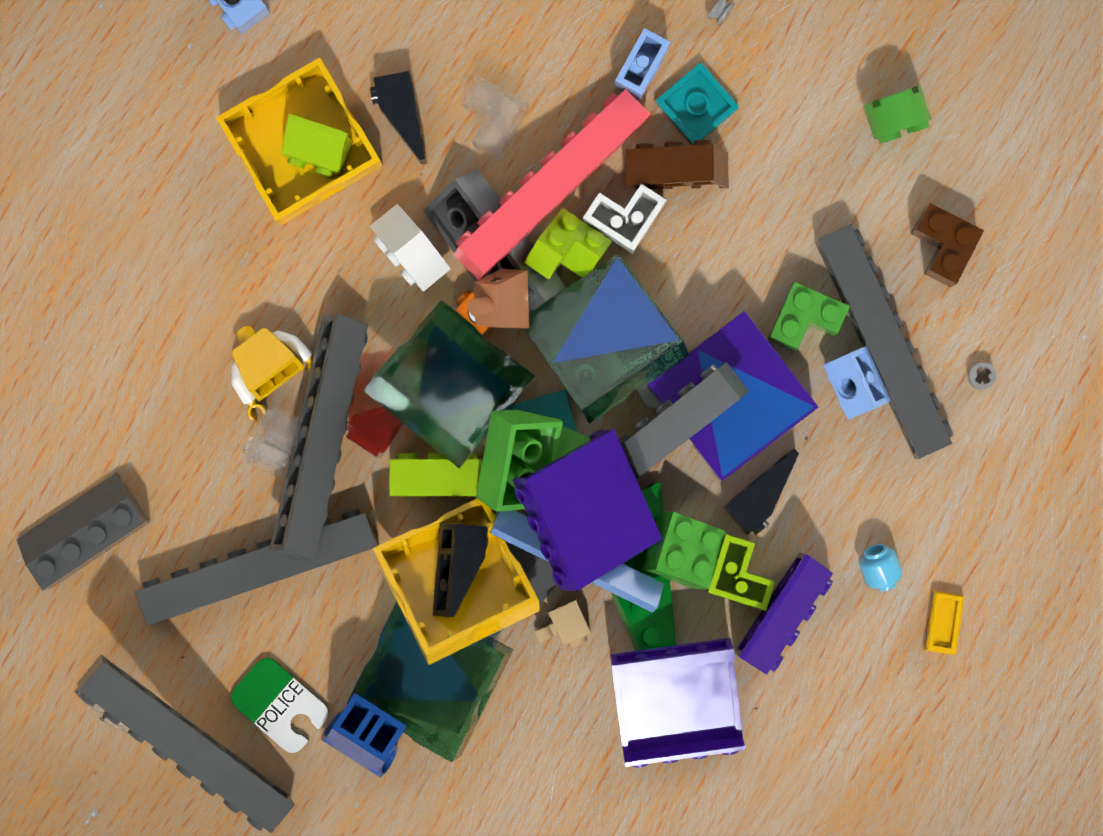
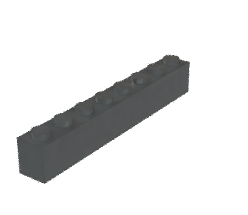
M850 224L819 238L815 242L842 303L850 306L847 314L862 346H867L891 399L889 405L914 459H920L953 444L950 439L953 436L952 429L946 420H941L937 411L940 409L939 401L933 392L929 394L925 382L928 381L926 373L921 365H916L912 357L915 354L914 347L909 338L904 339L899 329L903 327L901 319L896 311H891L887 303L890 300L889 293L883 283L879 285L874 275L877 273L876 265L871 256L866 257L862 249L865 242L858 229L854 230Z
M340 314L325 315L322 318L269 548L271 551L300 559H315L316 554L320 550V536L323 524L328 516L327 505L329 496L335 485L334 474L336 465L341 459V443L343 435L348 428V412L354 401L355 394L353 390L355 381L361 370L360 359L368 339V324Z
M359 509L342 514V521L332 524L331 519H327L322 527L320 536L321 547L315 559H300L269 550L271 539L257 543L258 550L246 553L245 548L228 553L229 559L218 563L217 559L213 558L199 563L201 569L189 573L188 568H184L170 573L172 577L170 580L161 582L158 577L143 582V589L135 592L146 625L149 626L373 549L379 545L368 513L360 514Z
M102 654L77 682L78 690L81 692L79 697L85 703L92 707L95 704L105 710L104 716L116 725L120 722L129 728L128 733L140 743L146 740L154 746L152 751L165 761L168 758L178 764L176 768L180 773L189 779L192 776L196 777L201 781L200 786L212 796L216 793L225 799L223 803L233 812L238 813L242 811L248 816L247 821L257 830L261 831L264 828L272 833L294 807L295 804L289 794Z

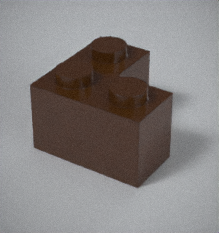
M929 203L924 207L911 233L937 247L924 274L949 287L956 285L984 230Z

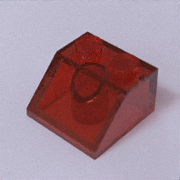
M406 403L362 411L360 416L354 414L345 428L349 431L346 437L375 457L381 458L414 408Z

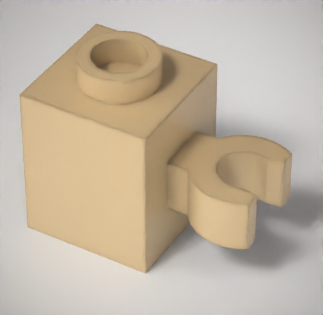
M576 599L548 611L553 623L534 631L539 643L559 635L563 646L570 644L571 648L588 641L586 635L591 633Z

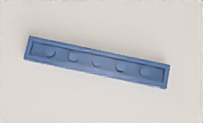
M515 510L497 512L490 534L548 561L541 553V543L536 532L530 528L527 516ZM623 563L591 582L652 613L658 607L664 586L663 583Z

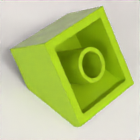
M289 113L281 153L285 158H288L287 163L292 166L304 169L305 165L316 168L315 173L332 178L333 174L342 176L353 142L346 132Z

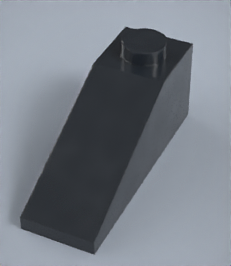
M405 71L373 77L375 86L370 87L373 105H379L382 114L421 165L427 164L410 72Z
M796 449L787 453L723 506L745 534L748 535L753 532L757 535L769 525L766 520L772 515L799 455Z
M440 523L433 616L454 618L485 559L488 547L487 526Z

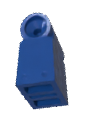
M354 693L344 710L339 712L326 727L321 740L378 777H382L390 768L397 754L398 746L396 743L407 726Z

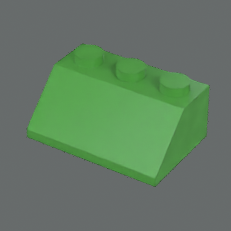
M520 410L491 411L476 498L496 512L525 509L515 495L516 488L512 479L526 477L551 463L553 459H556L563 421Z

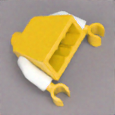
M245 326L236 334L241 345L232 352L235 362L231 366V384L243 404L249 406L248 417L256 421L257 418L253 414L252 409L259 407L262 413L266 415L267 408L260 401L304 369L303 362L308 364L307 368L310 373L313 357L311 356L312 351L294 335L282 331L271 333L267 328H262L255 333L251 326Z

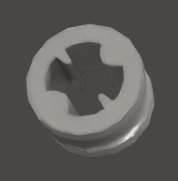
M719 0L709 13L708 18H715L717 25L720 26L734 8L735 3Z
M985 362L975 364L968 372L969 383L979 390L991 387L997 377L994 367ZM977 368H981V371L984 368L988 370L987 379L989 381L986 384H983V381L980 384L976 382L977 373L975 371Z

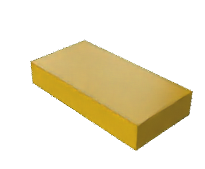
M933 591L924 650L956 655L965 596Z

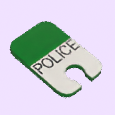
M263 658L258 661L231 693L232 704L289 753L298 752L309 741L303 734H298L292 729L291 721L295 715H307L317 729L324 724L329 715L328 707L271 658Z

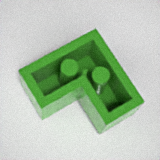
M794 282L788 290L767 340L789 350L796 351L808 326L835 336L839 333L850 306Z

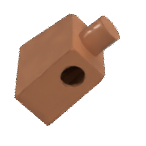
M500 269L475 282L474 299L470 300L468 310L475 317L477 325L499 328H529L528 270Z

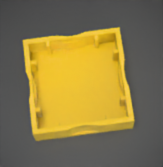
M320 57L286 76L270 90L252 96L215 117L236 154L241 158L254 180V185L272 216L280 226L383 166ZM289 113L348 133L353 144L342 176L333 174L332 178H328L315 173L316 168L305 165L304 169L287 163L288 158H285L281 151Z
M478 498L445 513L438 520L427 526L412 529L373 548L376 561L428 665L540 611L539 599L520 563L511 554L505 540L490 534L495 520L494 513L489 506ZM440 523L487 526L488 547L485 559L454 618L433 616Z

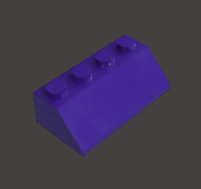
M799 553L771 595L767 610H761L734 653L766 675L770 670L775 672L784 658L780 654L785 646L791 647L800 634V631L797 630L803 619L808 621L816 610L817 606L813 603L819 594L824 596L833 583L830 577L833 573L809 555Z

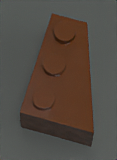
M695 140L693 145L682 146V142H665L664 147L653 148V144L649 143L636 144L635 149H626V186L633 189H638L641 184L649 189H672L673 187L691 186V189H701V185L717 184L719 188H729L728 152L712 144L711 140Z

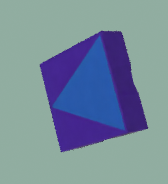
M745 311L647 385L661 405L669 399L674 404L681 398L677 393L690 382L695 386L703 381L700 374L713 364L719 368L727 362L748 388L749 392L689 438L695 450L719 481L726 479L819 408Z

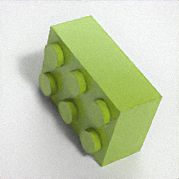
M397 453V459H390V496H476L483 460L477 459L476 453H458V459H447L446 453H427V459H417V454Z

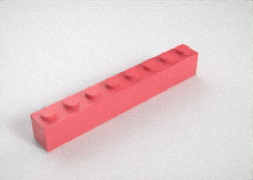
M626 89L618 96L615 93L611 94L602 104L605 108L598 115L595 112L591 113L581 124L584 127L583 130L578 134L574 131L571 132L561 142L563 148L557 154L551 151L540 162L543 167L536 174L531 170L519 182L522 187L515 194L510 190L498 202L501 207L494 214L489 210L477 222L480 227L473 234L468 230L457 240L456 244L459 247L454 256L478 280L482 279L646 122L651 114Z

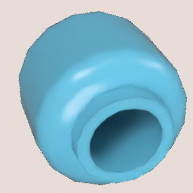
M884 544L868 547L859 560L865 584L879 591L891 590L903 575L896 551L886 547Z

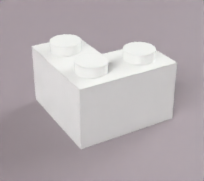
M641 184L624 209L599 192L584 215L583 222L633 255L667 200Z
M398 204L370 225V228L377 235L373 241L395 267L400 264L404 269L400 271V274L410 286L416 283L422 291H425L451 269L420 228Z

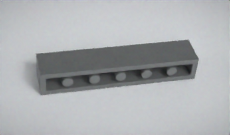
M727 362L719 368L713 364L700 374V377L703 379L702 382L696 386L690 382L677 393L681 398L674 404L669 399L655 411L658 416L651 421L647 416L633 428L637 433L629 438L627 434H624L619 438V442L636 479L749 392L748 388Z

